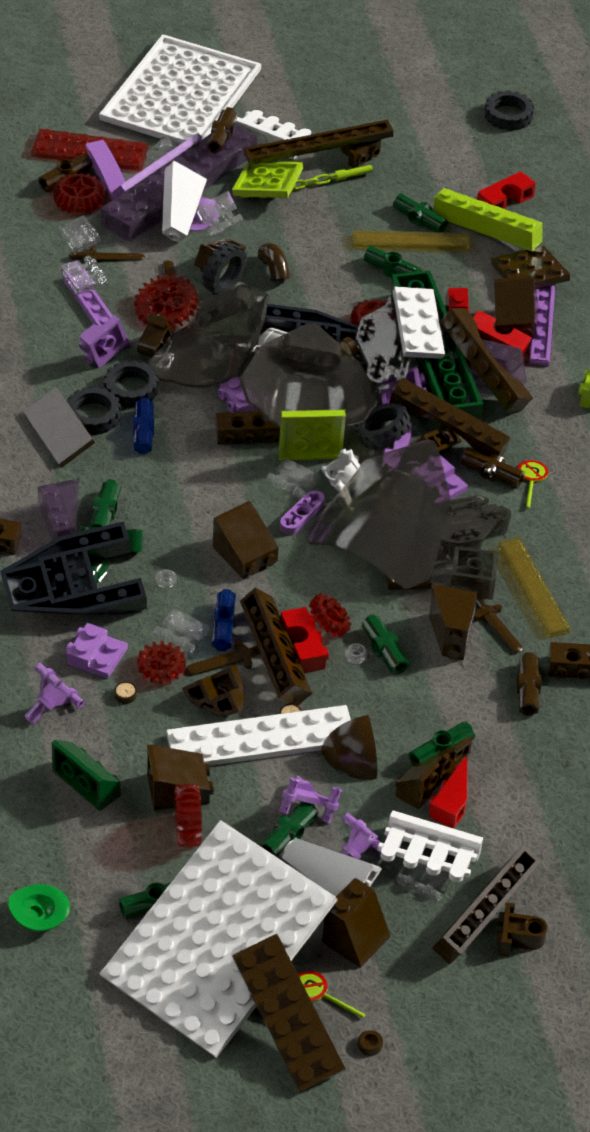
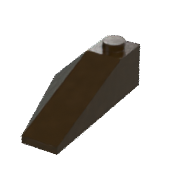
M467 737L411 767L404 775L401 774L395 783V796L419 810L441 786L442 782L451 775L453 767L456 764L459 765L464 757L466 758L471 753L472 738Z

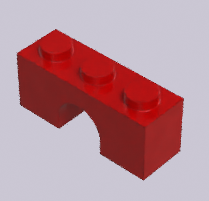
M520 171L478 191L477 200L506 210L507 198L514 199L519 204L533 198L536 182Z
M478 310L473 319L477 323V329L485 347L496 355L518 364L526 352L532 337L515 328L510 334H500L493 328L496 319Z
M307 607L281 611V618L290 640L302 641L294 644V650L303 672L308 673L326 669V660H329V653L327 647L322 645L320 631H316L314 616L309 614Z

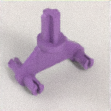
M38 663L35 666L34 670L41 675L40 693L36 696L38 701L25 715V718L31 724H35L47 709L52 711L55 706L73 703L77 708L84 706L85 701L78 696V692L74 688H69L62 683L52 669L44 667L42 663Z
M291 777L287 789L283 790L281 795L283 800L279 811L288 814L291 803L295 800L317 804L325 807L321 820L330 823L334 811L338 810V799L342 790L338 787H332L331 794L327 798L314 792V787L309 782L303 781L301 777Z
M346 813L342 821L352 829L348 844L344 843L341 847L343 849L341 854L359 860L361 858L360 854L372 848L378 851L380 838L366 827L364 821L361 819L357 820L349 813Z

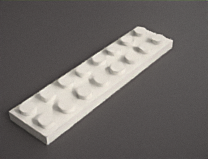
M347 705L169 729L167 730V739L170 748L202 753L204 763L212 766L319 751L328 735L351 719Z

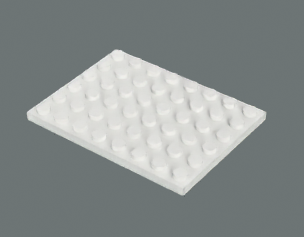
M162 34L101 111L99 120L176 144H182L199 132L202 140L191 148L201 151L209 139L213 121L218 120L223 109L235 106L260 72L261 63Z
M220 820L103 968L100 976L217 1058L256 1008L232 959V955L277 933L290 960H292L337 902V898Z

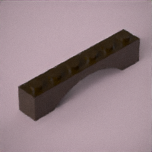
M451 308L439 323L506 412L522 411L533 399L532 395L522 382L507 372L490 354L480 338L477 323L466 309Z
M401 378L393 389L389 404L392 402L401 403L406 407L409 415L424 417L444 425L463 438L475 451L487 456L497 454L502 457L507 450L510 436L412 382Z

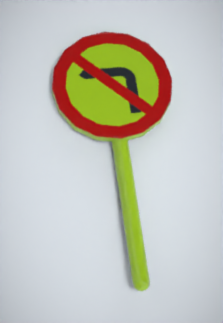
M535 460L523 461L517 468L525 472L524 480L529 481L527 509L530 508L533 482L543 481L549 473L545 464Z
M304 971L298 974L312 1002L325 998L361 1018L365 1017L364 1013L326 994L328 990L327 981L320 973Z

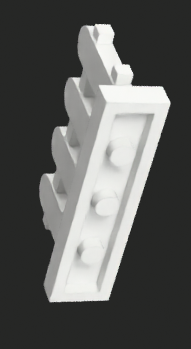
M253 110L252 112L247 111L243 119L237 117L233 126L232 136L254 145H261L311 135V131L309 129L298 131L293 123L280 124L279 118L275 116L265 118L262 111Z
M392 811L384 834L387 836L385 843H379L377 850L381 851L380 857L384 861H392L395 856L404 858L403 864L407 868H415L418 863L427 865L426 871L430 875H438L441 870L450 872L449 878L451 881L461 882L464 877L469 878L471 870L468 869L470 862L478 861L483 837ZM402 841L410 843L407 850L399 848ZM425 847L433 850L430 857L422 855ZM448 854L456 856L453 864L445 862Z

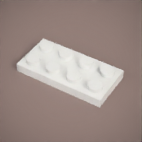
M395 287L393 297L403 355L406 357L443 359L445 351L433 289Z

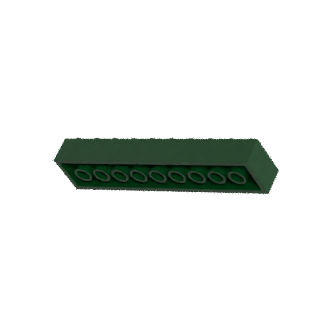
M430 270L392 274L390 293L393 301V290L395 287L433 289L439 322L443 319L447 311ZM440 324L445 351L443 359L415 357L420 372L425 375L427 381L425 386L428 392L481 420L483 402L466 359Z

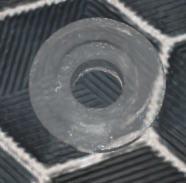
M160 570L155 575V582L162 589H170L176 584L177 575L171 570Z
M354 643L346 649L345 658L352 664H361L367 659V651L363 645Z

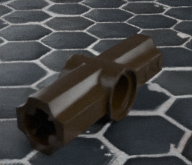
M231 107L223 109L218 120H214L212 123L211 134L206 144V148L211 153L218 154V152L223 150L226 141L231 140L233 126L238 114Z
M86 153L72 160H60L57 162V168L38 177V183L45 192L60 184H71L75 176L93 166L92 161Z
M467 447L461 458L460 464L479 471L481 476L489 481L497 479L518 488L525 477L524 471L506 464L505 460L497 454L487 456Z
M526 652L519 657L517 694H519V712L525 716H533L539 712L541 675H539V657L532 652Z

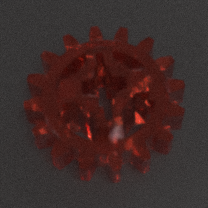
M319 593L309 601L310 604L308 606L312 609L310 613L313 615L315 622H318L321 628L323 627L324 631L327 633L331 632L334 637L336 635L341 637L351 629L352 623L348 621L350 617L347 615L346 609L341 607V604L337 603L336 599L333 597L329 598L326 593L324 595Z
M161 640L160 644L157 645L153 641L151 647L145 645L144 651H139V657H137L138 672L143 673L144 679L150 677L151 683L155 680H159V684H162L163 680L171 683V678L178 680L179 674H184V668H186L185 652H180V646L173 648V642L164 645V641Z

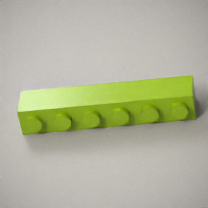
M443 188L434 197V213L447 219L448 222L529 251H533L542 242V222Z

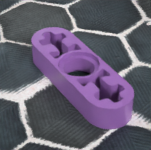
M310 491L281 518V532L286 535H294L324 507L325 497L323 493ZM298 511H305V512H307L308 514H307V515H299V514H297V512H298Z

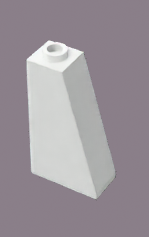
M175 161L166 167L164 171L162 234L172 241L180 242L188 235L207 179Z
M294 838L286 845L285 853L281 857L335 897L354 878L370 887L382 870L376 865Z

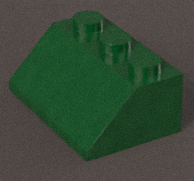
M60 740L51 742L52 771L95 808L101 811L121 796V782L119 778L114 774H110L99 761L92 759L83 748H79L73 742Z

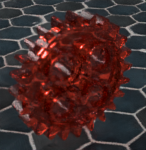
M165 273L164 278L157 275V280L150 278L151 283H143L144 289L139 288V294L135 295L134 309L139 321L142 320L144 325L148 324L146 318L149 313L154 315L161 314L167 318L170 326L175 330L176 324L183 326L182 321L189 322V316H195L194 310H198L197 303H199L197 290L194 284H190L189 279L184 280L182 275L178 279L175 274L171 278L168 277L167 273Z

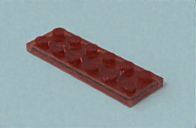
M39 128L31 150V157L72 160L83 153L88 155L85 144L104 140L119 169L141 172L146 162L150 144Z

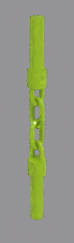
M367 165L349 170H338L330 175H317L312 179H300L296 183L301 182V186L296 187L295 184L292 191L303 189L309 185H321L332 180L341 181L348 177L371 173L373 168L372 165ZM325 177L326 181L318 182L317 178Z

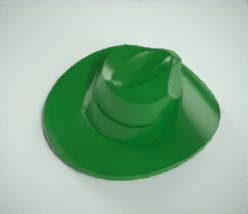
M36 884L23 887L12 893L8 900V909L20 926L30 931L43 932L54 929L65 921L70 912V903L67 896L58 888L51 885Z

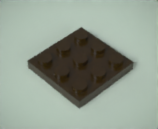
M537 246L533 251L519 250L515 253L502 254L491 258L492 266L503 278L534 276L536 289L570 281V273L545 246Z

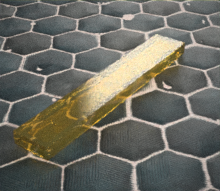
M353 230V248H368L371 245L380 249L469 251L468 233Z
M515 537L499 541V549L547 636L552 638L569 634L570 627L520 538Z

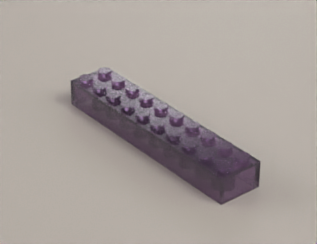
M234 124L231 140L226 141L222 151L214 154L206 148L209 134L102 207L101 226L130 243L163 220L164 171L173 161L206 178L207 181L203 189L205 191L247 162L244 148L256 146L257 137Z

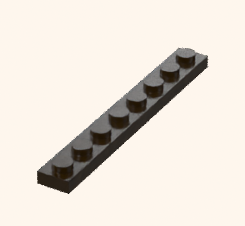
M387 119L245 147L244 155L249 165L390 138L393 137L394 131Z

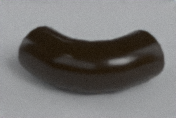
M272 243L262 244L258 249V257L262 262L268 264L271 281L289 279L288 262L281 248Z

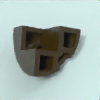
M237 665L230 666L211 676L182 687L187 698L196 707L212 712L213 715H232L240 712L244 707V687Z
M369 715L349 720L333 730L325 739L321 748L325 760L334 769L339 768L347 772L349 777L377 779V755Z

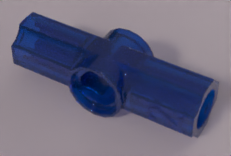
M141 398L139 401H136V411L133 419L134 451H137L139 454H147L152 451L155 417H153V402L148 398Z
M229 589L217 592L216 609L214 611L212 647L217 651L223 652L231 648L234 629L236 594Z

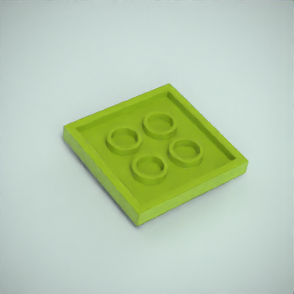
M269 161L249 165L247 162L232 189L233 196H240L242 198H288L303 170L302 162Z
M345 410L281 411L279 460L338 459V455L341 454L340 450L343 449Z

